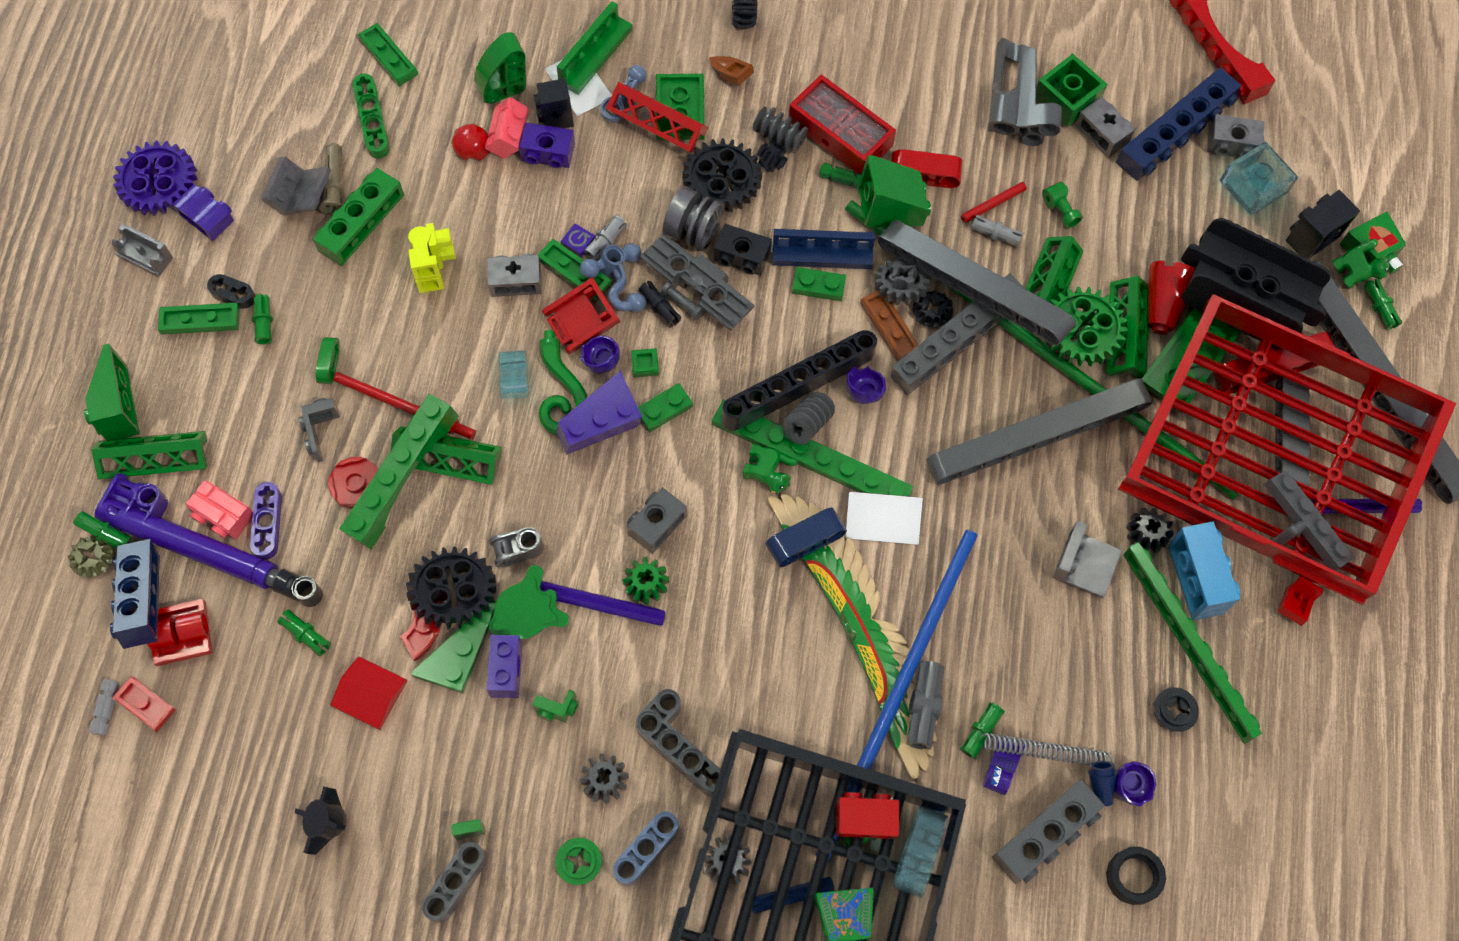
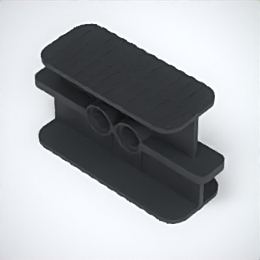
M1224 218L1213 220L1201 236L1199 246L1190 244L1181 257L1183 263L1196 268L1182 294V299L1186 305L1197 309L1201 313H1204L1203 308L1207 300L1214 294L1299 333L1303 331L1302 323L1309 326H1317L1326 315V309L1317 305L1323 288L1330 281L1331 274L1329 270ZM1227 324L1229 327H1233L1237 331H1241L1245 335L1251 336V338L1259 340V342H1261L1262 340L1252 334H1249L1243 330H1240L1232 325ZM1271 344L1270 346L1274 349H1283L1274 344Z

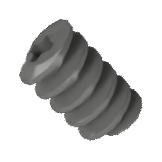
M766 106L763 107L754 120L753 131L756 133L760 132L761 136L764 138L768 137L769 141L779 143L787 152L796 153L806 138L808 128L804 127L799 131V122L791 126V117L782 121L784 117L783 112L774 116L776 112L775 107H772L769 111H766Z
M812 392L807 395L784 420L783 428L787 437L799 445L808 443L825 423L833 417L835 405L832 399L821 392Z

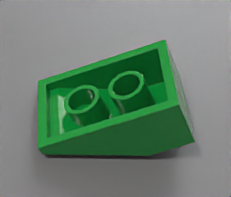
M109 343L103 345L85 398L87 409H84V416L86 422L89 425L92 424L97 434L102 435L106 440L124 439L139 435L140 430L128 367Z

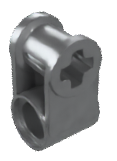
M525 527L510 533L498 534L489 539L490 546H493L496 556L494 563L498 568L509 567L518 562L536 558L544 550V543L538 531L531 527ZM528 539H536V543L533 546H524Z

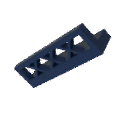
M774 229L772 266L872 270L875 233Z

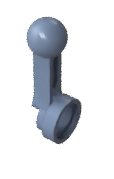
M640 65L632 66L628 70V79L625 84L636 90L637 86L646 80V70ZM620 94L614 107L619 108L621 111L624 110L628 103L627 97ZM609 97L601 104V114L606 121L618 122L623 117L617 114L613 116L607 114L608 110L606 107L611 98Z

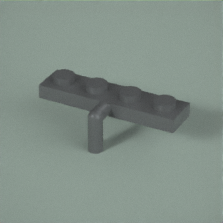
M1286 470L1264 484L1294 523L1272 539L1273 542L1284 545L1302 533L1325 564L1335 571L1355 558L1331 528L1330 524L1319 513L1313 502L1308 499L1294 478Z

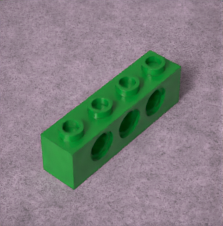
M376 167L371 174L364 178L359 188L348 196L347 201L342 207L334 211L326 225L318 229L313 238L318 252L342 267L404 196L401 183Z

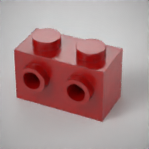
M844 793V797L836 800V836L895 839L899 837V800H891V795L874 794L873 799L862 798L861 793Z

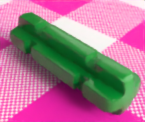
M828 163L822 164L819 172L821 177L826 179L831 177L833 181L848 186L853 184L854 188L858 189L862 174L854 175L855 172L837 166L832 168L833 165Z

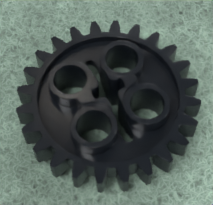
M724 138L721 139L720 144H716L715 140L712 139L711 146L703 142L702 150L695 147L694 155L688 154V162H684V171H682L683 186L701 193V202L705 197L709 196L713 198V202L718 200L724 203V208L728 207L732 213L733 206L736 205L739 209H743V201L750 204L751 196L757 197V189L761 188L762 180L761 163H757V155L751 156V148L743 151V143L736 147L734 146L733 139L729 144H725Z
M454 546L451 553H447L443 547L441 555L431 551L432 558L430 560L423 556L421 557L423 565L414 564L415 573H409L410 582H406L407 599L410 601L411 610H416L417 618L424 616L425 624L427 625L434 620L437 629L442 623H446L447 630H450L452 623H456L457 627L461 629L463 621H466L471 626L472 617L475 616L481 620V610L489 612V603L495 602L494 593H497L495 574H493L492 566H487L486 558L478 560L476 551L469 556L467 548H464L461 553H457V548ZM447 568L451 570L458 607H453L445 571ZM461 572H467V574L459 575ZM437 577L440 578L439 580H435V581H432V580H431V579L437 578ZM465 595H473L470 598H463ZM437 601H445L442 604H436Z

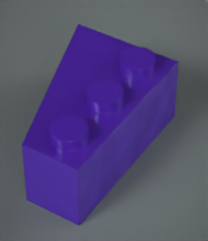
M621 370L558 422L556 433L566 455L638 427L642 415Z

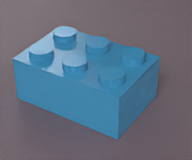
M1214 521L1183 527L1168 545L1193 621L1223 615L1240 600V588L1238 583L1233 580L1231 561L1224 553L1222 547L1223 538L1221 532L1218 529L1216 530Z

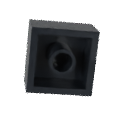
M1340 190L1331 196L1327 193L1317 201L1315 207L1311 208L1308 206L1298 215L1299 220L1289 228L1291 233L1285 241L1299 255L1310 259L1340 238L1359 214L1360 210Z

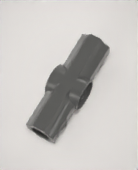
M921 661L918 668L916 688L911 695L908 713L911 715L906 744L920 750H930L932 748L935 724L939 719L942 709L943 697L940 696L945 667L937 662Z

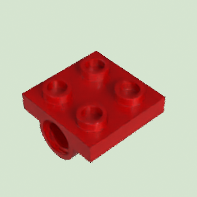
M203 599L158 609L157 642L147 644L150 650H152L154 665L161 666L213 654L207 607Z

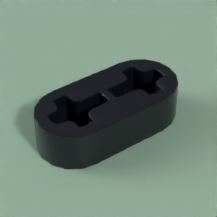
M222 274L212 276L207 283L209 292L213 298L219 301L238 303L241 309L249 308L254 304V297L256 295L247 283ZM223 284L226 287V289L219 288L218 290H216L215 288L216 286H222ZM245 292L247 293V297H241L239 299V297L237 296V294L244 295Z

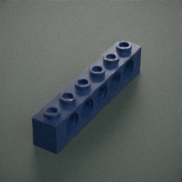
M1222 68L1217 69L1123 147L1116 163L1136 181L1144 175L1148 177L1157 168V164L1160 161L1166 162L1177 147L1181 149L1188 143L1191 135H1198L1206 127V123L1209 120L1212 121L1216 114L1221 115L1222 109L1226 106L1230 108L1238 100L1239 96L1237 93L1242 85Z

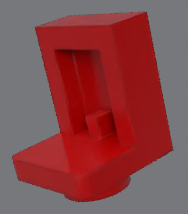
M1300 576L1285 588L1277 612L1302 626L1308 621L1313 603L1323 594V589Z

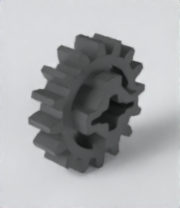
M895 257V262L892 263L890 260H886V266H879V271L875 273V290H879L880 297L886 296V302H890L893 299L896 300V305H899L901 301L909 305L910 300L918 303L919 296L925 297L926 290H929L930 276L917 269L915 265H910Z

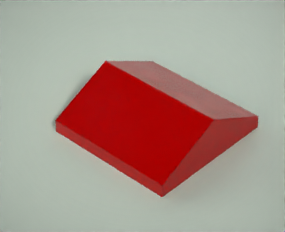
M358 656L341 677L330 706L380 730L408 680Z

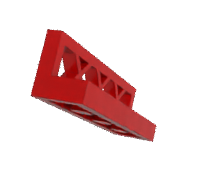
M620 82L617 83L606 107L607 110L689 152L693 151L699 136H705L709 128ZM620 94L627 97L630 108L621 111L614 107ZM645 106L648 108L651 118L640 121L636 109ZM654 111L661 115L655 117ZM666 117L670 120L672 129L662 132L659 130L656 120ZM653 122L654 127L648 125V123ZM675 122L682 126L676 127ZM685 128L694 131L688 145L680 141L678 131ZM674 133L675 138L669 136V134Z

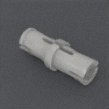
M615 215L603 230L600 229L596 233V238L584 249V254L589 259L596 261L603 253L605 247L613 245L615 238L626 228L627 223H625V220Z
M976 215V219L971 227V230L992 237L991 240H1000L1015 247H1018L1023 236V232L1004 226L1003 222L998 221L997 223L979 215Z

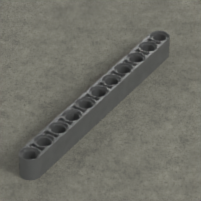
M1330 278V281L1322 290L1317 305L1322 306L1327 311L1320 325L1329 334L1335 347L1349 353L1352 357L1401 378L1333 279ZM1375 391L1372 398L1377 408L1418 427H1422L1428 416L1425 412L1378 391ZM1390 426L1404 447L1410 450L1415 437ZM1442 437L1427 472L1426 479L1439 498L1446 504H1451L1459 500V460Z

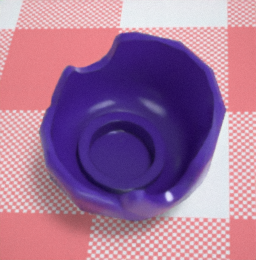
M600 335L591 338L582 346V356H580V359L591 372L598 374L607 373L618 364L620 348L618 343L611 337Z
M869 366L862 370H857L856 367H853L847 374V392L851 399L860 404L878 402L885 394L886 380L880 372L871 369Z
M1132 761L1122 765L1117 770L1115 793L1120 800L1132 806H1143L1144 803L1153 800L1156 778L1148 765Z

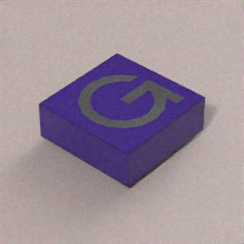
M574 224L560 243L582 258L584 249L596 237L579 225Z

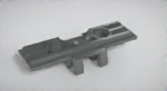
M664 233L640 255V259L668 281L662 287L661 294L672 298L687 310L695 321L707 312L731 331L755 306L727 284L728 276L724 271L701 253L696 258ZM676 261H681L685 264V268L681 271H675L671 268V265ZM687 285L693 288L699 294L700 302L698 306L675 288L678 286L685 288ZM718 292L722 293L723 298L720 301L711 300Z

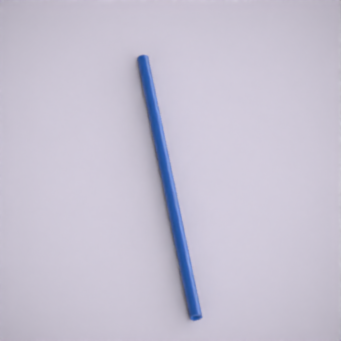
M965 530L857 766L870 770L977 539L978 535L973 531ZM849 784L847 793H860L862 788ZM835 833L833 841L837 843L839 836H836Z

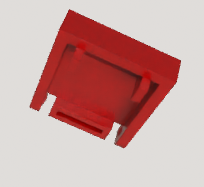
M593 277L542 310L545 317L555 312L547 321L562 345H568L565 348L568 354L574 353L591 338L600 336L621 322ZM596 294L607 309V311L598 315L589 300Z

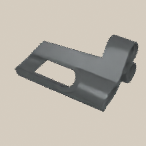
M1003 37L997 43L988 131H995L1004 135L1019 134L1022 136L1024 144L1028 146L1041 145L1044 142V135L1055 136L1060 133L1062 107L1056 103L1036 104L1037 50L1023 44H1015ZM1005 57L1019 63L1017 86L1009 91H1002Z

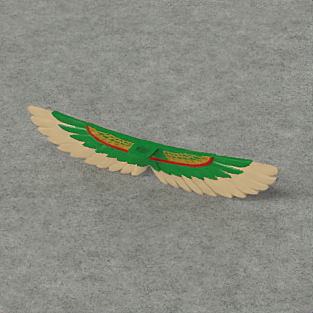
M781 494V500L774 496L768 497V503L780 522L782 530L820 512L811 502L808 507L800 497H796L795 501L787 494ZM843 536L835 542L803 557L802 560L838 616L855 649L871 685L878 707L882 712L910 649L904 646L907 644V641L902 635L896 633L899 632V629L894 624L884 620L872 619L878 608L880 600L879 591L875 592L876 586L873 578H870L868 581V566L866 564L862 566V556L859 551L855 553L854 543L849 537L845 541ZM919 665L888 730L895 750L898 751L912 780L917 779L919 767L922 771L927 770L929 766L928 756L933 757L934 755L933 745L930 750H920L906 744L911 715L908 713L911 695L916 688ZM934 733L933 742H936L937 738Z

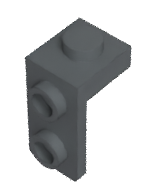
M332 398L317 399L312 404L301 406L303 416L299 417L303 432H307L309 438L305 440V446L309 456L313 455L317 462L323 461L315 424L340 418L338 408Z

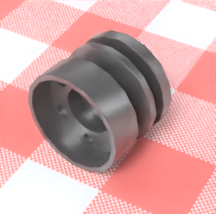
M682 186L675 194L666 212L662 228L663 233L679 241L686 236L687 245H695L696 249L705 251L720 228L724 213V203L718 200L713 202V198L709 196L705 197L700 203L701 193Z

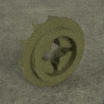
M91 534L90 537L80 538L76 545H71L72 551L68 555L69 567L77 575L92 578L103 574L110 567L114 552L110 544L100 539L98 541L95 540V536ZM93 551L98 561L95 559L87 560L83 553H91Z

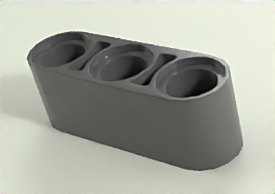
M474 842L463 844L434 884L422 904V911L428 919L436 923H443L452 916L486 865L487 855L479 844ZM471 850H477L479 852L478 861L474 864H466L465 857L467 853ZM454 875H460L462 878L461 886L456 890H450L448 887L450 878ZM442 900L445 904L444 911L438 916H433L431 913L432 904Z

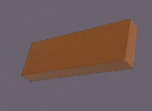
M879 290L860 300L861 306L897 362L919 345L892 302H886V296H879Z

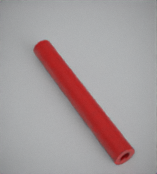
M1020 182L961 214L960 218L963 223H967L975 219L976 215L980 216L1026 191L1027 187L1024 182Z

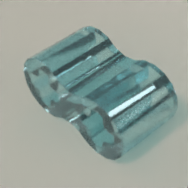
M526 351L499 352L502 399L529 397Z

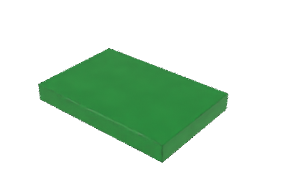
M656 74V100L704 124V74ZM664 117L656 120L660 131L665 132L672 129L668 118ZM675 122L676 127L682 126ZM688 128L678 131L680 140H690L694 131ZM674 133L669 134V136L675 138ZM656 135V140H666ZM700 135L698 140H705V136Z

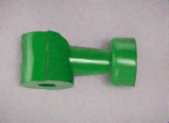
M1058 182L1043 189L1042 196L1048 208L1053 209L1057 207L1064 215L1062 223L1069 229L1080 223L1083 216L1079 210L1071 208L1067 200L1068 186L1063 182Z

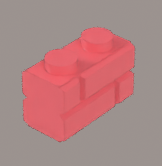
M510 97L505 99L503 103L495 106L488 133L489 138H487L485 144L486 150L504 159L509 157L511 153L514 154L519 151L529 111L527 106Z
M207 480L203 481L196 490V493L186 503V507L192 512L189 516L201 525H204L205 522L213 526L211 530L223 539L227 535L234 540L237 539L243 532L244 527L252 520L253 511L247 505Z

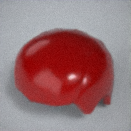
M466 124L454 132L451 142L452 148L462 159L468 161L469 158H475L481 161L490 153L485 148L486 140L489 138L488 133L480 126Z

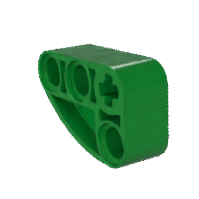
M512 32L501 34L484 52L476 67L474 81L485 103H496L522 93L526 89L525 53L516 35Z

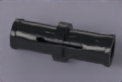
M647 281L649 287L646 283H643L639 288V293L651 305L650 309L654 313H658L669 328H672L673 324L676 326L681 321V316L669 304L668 297L662 295L651 281Z

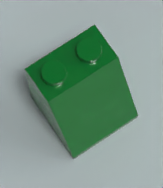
M873 155L867 156L858 185L865 226L888 227L894 220L901 221L908 226H924L927 216L931 213V203L926 199V183L922 181L920 171Z

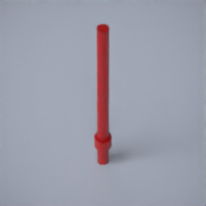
M336 372L333 380L412 415H415L420 407L340 372ZM457 419L448 433H457L473 440L476 430L460 424Z

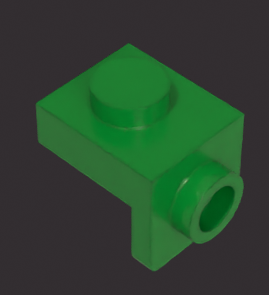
M569 690L563 705L536 695L532 706L538 712L537 716L549 722H552L554 718L566 723L569 716H574L579 701L576 700L575 691Z

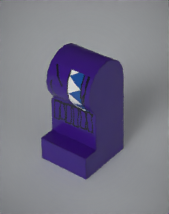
M994 750L983 787L1005 796L1022 756L1021 753L1020 755L1016 753L1011 754V752L1007 754L1006 751L1002 753L1001 751L996 752Z

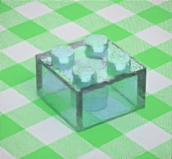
M1264 142L1228 164L1219 181L1252 216L1289 193L1298 176L1267 142Z

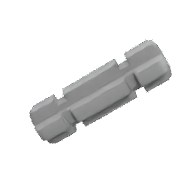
M109 679L102 681L100 688L102 694L98 695L93 713L95 720L91 721L89 732L92 734L105 735L107 733L109 724H106V722L111 718L115 703L112 697L119 688L117 681Z

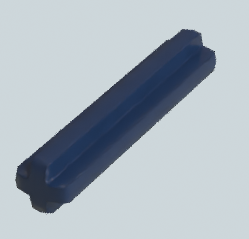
M831 877L823 878L819 893L833 892L834 884ZM809 882L790 887L784 906L804 901ZM776 891L756 896L752 913L756 914L771 910Z

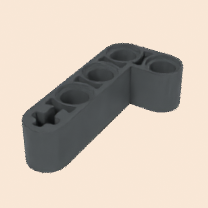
M672 689L662 690L638 715L636 720L638 734L701 792L712 797L715 785L707 786V778L702 774V771L706 766L705 774L713 779L719 776L720 768L670 725L681 711V700L676 691ZM665 699H672L676 703L672 710H664L660 705ZM649 719L654 720L657 726L653 731H645L642 728L643 722ZM674 738L677 740L678 745L673 750H667L662 746L664 740ZM687 757H695L699 760V765L694 769H688L683 765V762Z

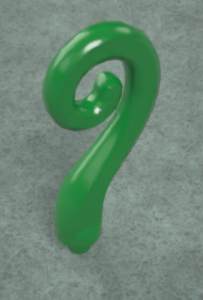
M553 330L544 331V338L539 341L542 361L547 370L570 391L576 408L588 398L579 380L562 362L560 341L555 338V332ZM553 395L542 402L539 408V419L542 426L549 433L558 436L556 433L558 422L552 420L550 410L554 407H559L562 413L567 415L571 412V404L565 397Z

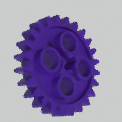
M155 140L154 145L151 147L148 142H145V148L143 149L136 145L135 153L127 151L129 158H120L123 166H116L115 169L118 174L113 175L116 181L113 185L121 201L124 202L126 207L130 206L134 212L140 209L143 215H146L150 210L153 216H156L157 211L160 209L166 214L167 207H171L175 211L172 204L194 184L193 181L198 180L195 174L197 169L191 156L187 154L184 148L180 150L177 144L171 147L169 142L165 141L161 146L158 140Z

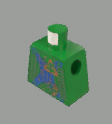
M873 888L813 894L825 941H857L871 938Z

